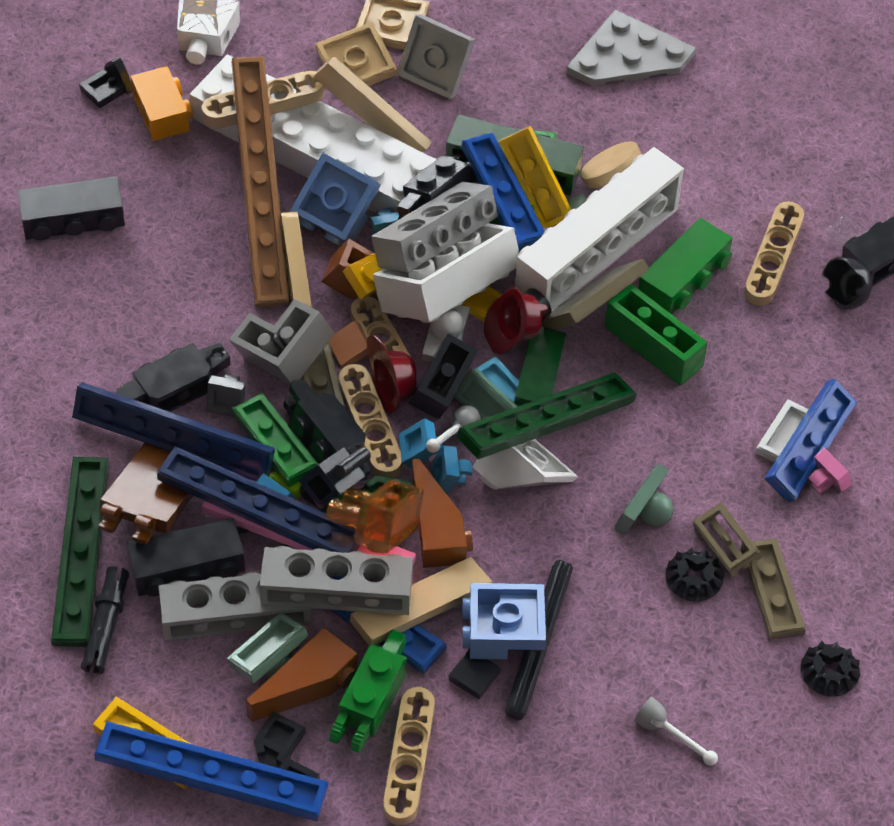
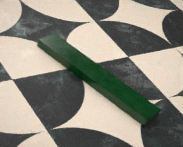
M614 372L461 426L456 437L477 459H481L629 405L634 402L637 394Z
M73 456L51 636L52 646L87 647L91 634L102 530L98 529L99 524L103 520V515L99 511L100 499L106 493L108 457Z

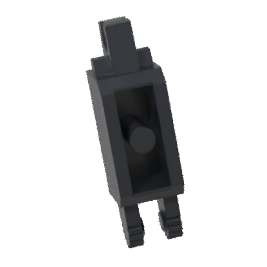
M455 154L453 157L441 156L403 186L404 198L397 205L398 220L461 182L473 183L477 177L469 162L465 163V157L459 154Z
M191 343L183 348L171 351L168 355L152 363L142 365L138 370L132 372L133 380L124 384L123 387L117 388L115 393L172 412L206 395L211 376H215L231 365L230 356L221 343L199 350L194 343Z
M303 380L292 381L289 386L291 394L286 396L283 402L284 410H287V414L291 417L288 426L318 464L343 447L349 455L363 447L366 434L334 395L327 393L317 395L313 388L309 387V384ZM367 462L359 466L365 475L360 481L366 480L370 474L371 468Z

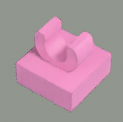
M826 448L814 456L818 469L809 476V480L812 482L811 485L820 494L829 489L832 484L841 492L852 485L848 470Z

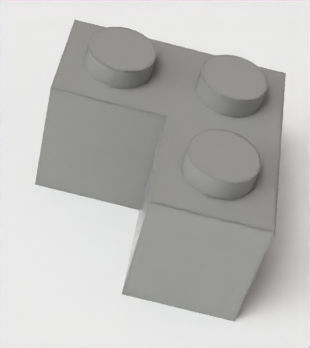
M294 299L275 325L249 313L229 340L246 361L290 385L292 381L301 379L335 332L319 311Z

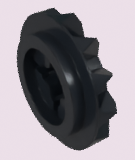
M691 547L684 553L677 551L675 557L668 561L665 576L669 588L677 596L689 601H703L719 592L723 584L724 570L719 565V559H713L709 556L707 550L701 553L694 551ZM689 568H692L694 571L701 569V578L695 575L689 577Z
M821 641L817 646L809 647L800 665L801 675L805 683L815 692L825 696H840L850 692L856 686L861 674L859 669L860 660L855 659L851 648L846 650L840 647L838 641L834 644H825ZM838 660L840 661L837 672L830 670L822 675L825 662L832 664Z

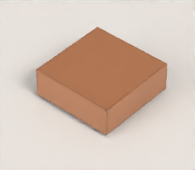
M355 320L335 333L329 341L341 367L355 364L368 355L367 337L361 325Z

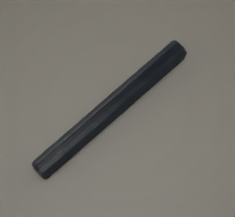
M563 560L555 561L544 590L545 650H524L505 708V714L515 720H522L527 713L573 571L572 565Z

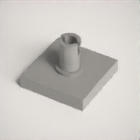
M422 14L415 15L397 73L399 76L439 95L453 99L457 95L475 39Z

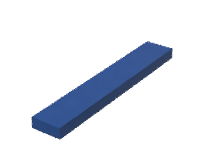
M109 721L105 724L94 754L95 761L318 822L329 782Z

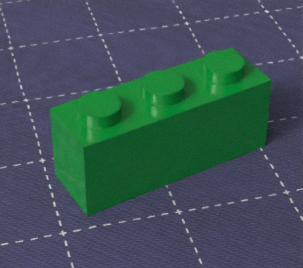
M700 217L649 267L648 272L640 277L638 289L670 314H673L677 309H685L691 301L692 294L698 288L700 290L706 288L712 279L713 273L718 268L723 270L729 264L732 258L730 251L733 237Z
M630 284L607 302L605 328L678 385L684 384L704 366L708 342L634 285Z

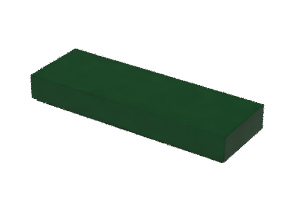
M541 326L539 334L529 339L514 403L517 406L552 395L566 333Z

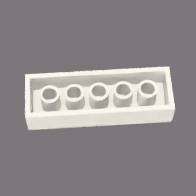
M655 147L646 154L637 156L631 166L622 173H616L605 187L600 191L592 192L585 203L577 209L570 210L559 224L554 228L550 227L545 230L539 240L531 246L524 247L519 252L516 258L515 288H518L521 293H524L529 288L537 289L547 298L552 311H554L678 210L684 168Z

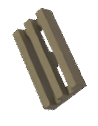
M722 502L692 522L732 578L738 575L737 570L743 567L745 570L751 566L749 562L753 559L758 561L763 558L760 551ZM721 514L748 550L746 553H741L715 519L717 515ZM705 523H710L736 560L733 562L729 560L704 527Z

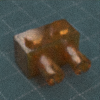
M392 479L372 494L350 487L346 490L343 500L334 498L329 503L326 518L327 520L355 528V543L367 546L368 550L375 553H388L418 529L424 490Z

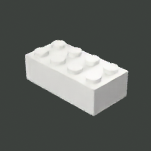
M487 223L408 273L384 268L373 274L381 312L394 314L399 318L417 319L422 323L435 322L440 319L443 313L451 308L461 306L464 300L474 294L485 291L487 286L496 280L509 276V272L517 267L516 258L519 254L514 228Z

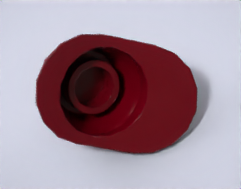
M511 287L492 303L485 316L484 336L492 352L497 354L506 353L519 342L536 337L541 330L542 318L549 311L548 306L539 304L535 296L521 293L518 288Z
M370 335L367 338V349L372 368L373 384L384 411L391 414L396 411L400 401L414 394L417 388L416 365L410 355L403 351H387L377 336Z

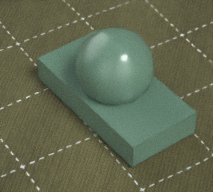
M661 464L655 465L614 526L615 530L626 535L639 515L647 525L652 527L663 526L671 520L674 511L672 500L666 494L656 492L669 472L667 468Z
M280 612L228 656V664L252 683L257 682L263 675L271 677L290 660L289 653L308 637L306 628Z

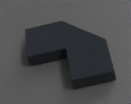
M273 711L254 739V747L259 763L320 779L319 773L289 759L305 735L306 727Z

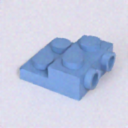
M322 153L290 211L298 213L301 226L312 232H315L317 227L326 231L327 233L324 238L341 247L348 239L356 241L369 218L365 213L381 184Z
M470 583V598H463L462 620H470V626H463L462 648L470 649V659H507L508 650H545L544 584Z

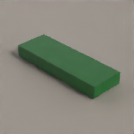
M263 393L232 408L233 416L251 440L275 448L272 467L288 488L298 483L302 477L319 465Z

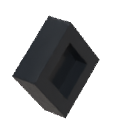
M469 649L449 674L448 681L480 699L500 674L501 667L488 659H470Z

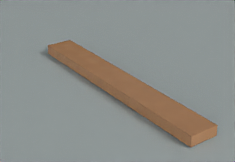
M265 56L232 58L231 67L255 308L289 305Z

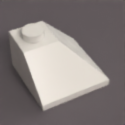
M536 439L477 459L472 466L482 475L480 477L482 482L495 490L573 482L578 478L572 470Z

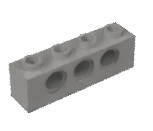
M461 182L372 235L371 238L378 267L408 273L497 218L498 213L492 186Z
M278 546L276 548L264 547L259 585L261 605L409 615L413 557H403L399 554H388L386 556L370 555L360 551L342 553L330 552L325 549L299 550L287 546ZM296 574H305L306 576L296 577V576H294V575H296ZM335 576L343 577L342 579H339V580L331 579L332 577H335ZM370 579H379V580H381V581H379V582H370V581H368V580H370Z
M247 573L243 576L228 578L210 577L206 580L192 582L173 581L169 584L159 585L164 641L260 630L280 612L300 625L312 624L311 608L261 605L259 586L261 574ZM296 574V575H294V576H296V577H303V576H306V575H305V574ZM235 600L241 601V603L239 604H230L229 602ZM195 605H204L202 608H192Z

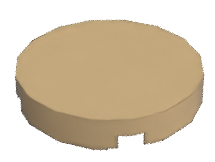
M633 141L623 142L602 151L584 165L580 171V178L591 189L606 186L616 173H622L631 166L637 156L642 154L638 144Z

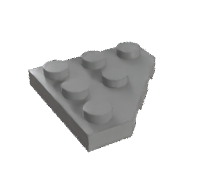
M615 9L570 62L566 73L591 86L606 85V82L618 80L627 82L648 79L649 76L666 73L667 76L680 74L695 56L696 47Z

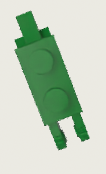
M392 630L383 647L370 644L339 704V715L331 729L330 742L338 744L349 726L357 730L352 738L350 749L360 753L369 735L373 737L376 735L405 677L407 657L403 656L402 653L406 647V634Z

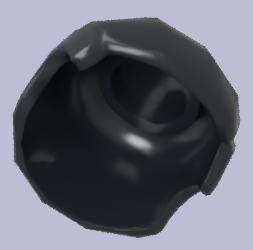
M838 256L829 260L822 272V275L829 281V288L825 293L835 301L838 307L846 310H853L866 303L872 289V277L867 265L850 257Z

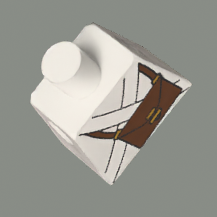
M179 0L177 22L179 50L187 51L186 59L190 63L202 64L206 54L223 55L240 24L239 1Z

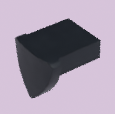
M120 57L109 61L103 70L79 84L80 91L99 108H102L124 93L128 95L132 92L128 72Z

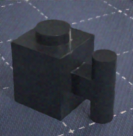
M343 447L312 469L299 482L318 508L322 509L365 477L359 466L371 458V453L367 448L361 447L349 455Z

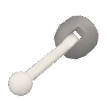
M469 405L458 408L450 419L451 428L437 439L428 440L426 449L431 453L437 452L444 441L458 432L459 427L481 420L479 412Z
M650 697L637 713L634 721L647 730L663 728L702 756L706 765L713 766L717 763L718 755L714 751H706L667 722L666 708L653 697Z

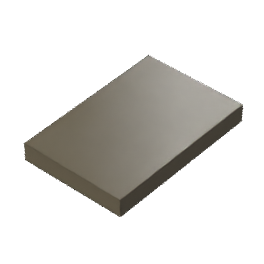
M640 259L610 269L552 311L551 315L542 321L541 326L556 330L578 323L648 272V265L644 259Z

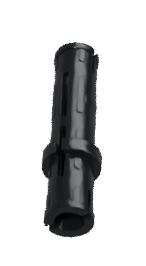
M111 566L106 570L102 593L97 596L95 601L97 612L85 655L81 662V669L85 672L90 671L93 659H96L93 673L103 674L105 671V663L118 614L123 612L125 605L122 598L130 573L124 568L121 569L117 581L115 577L118 567Z

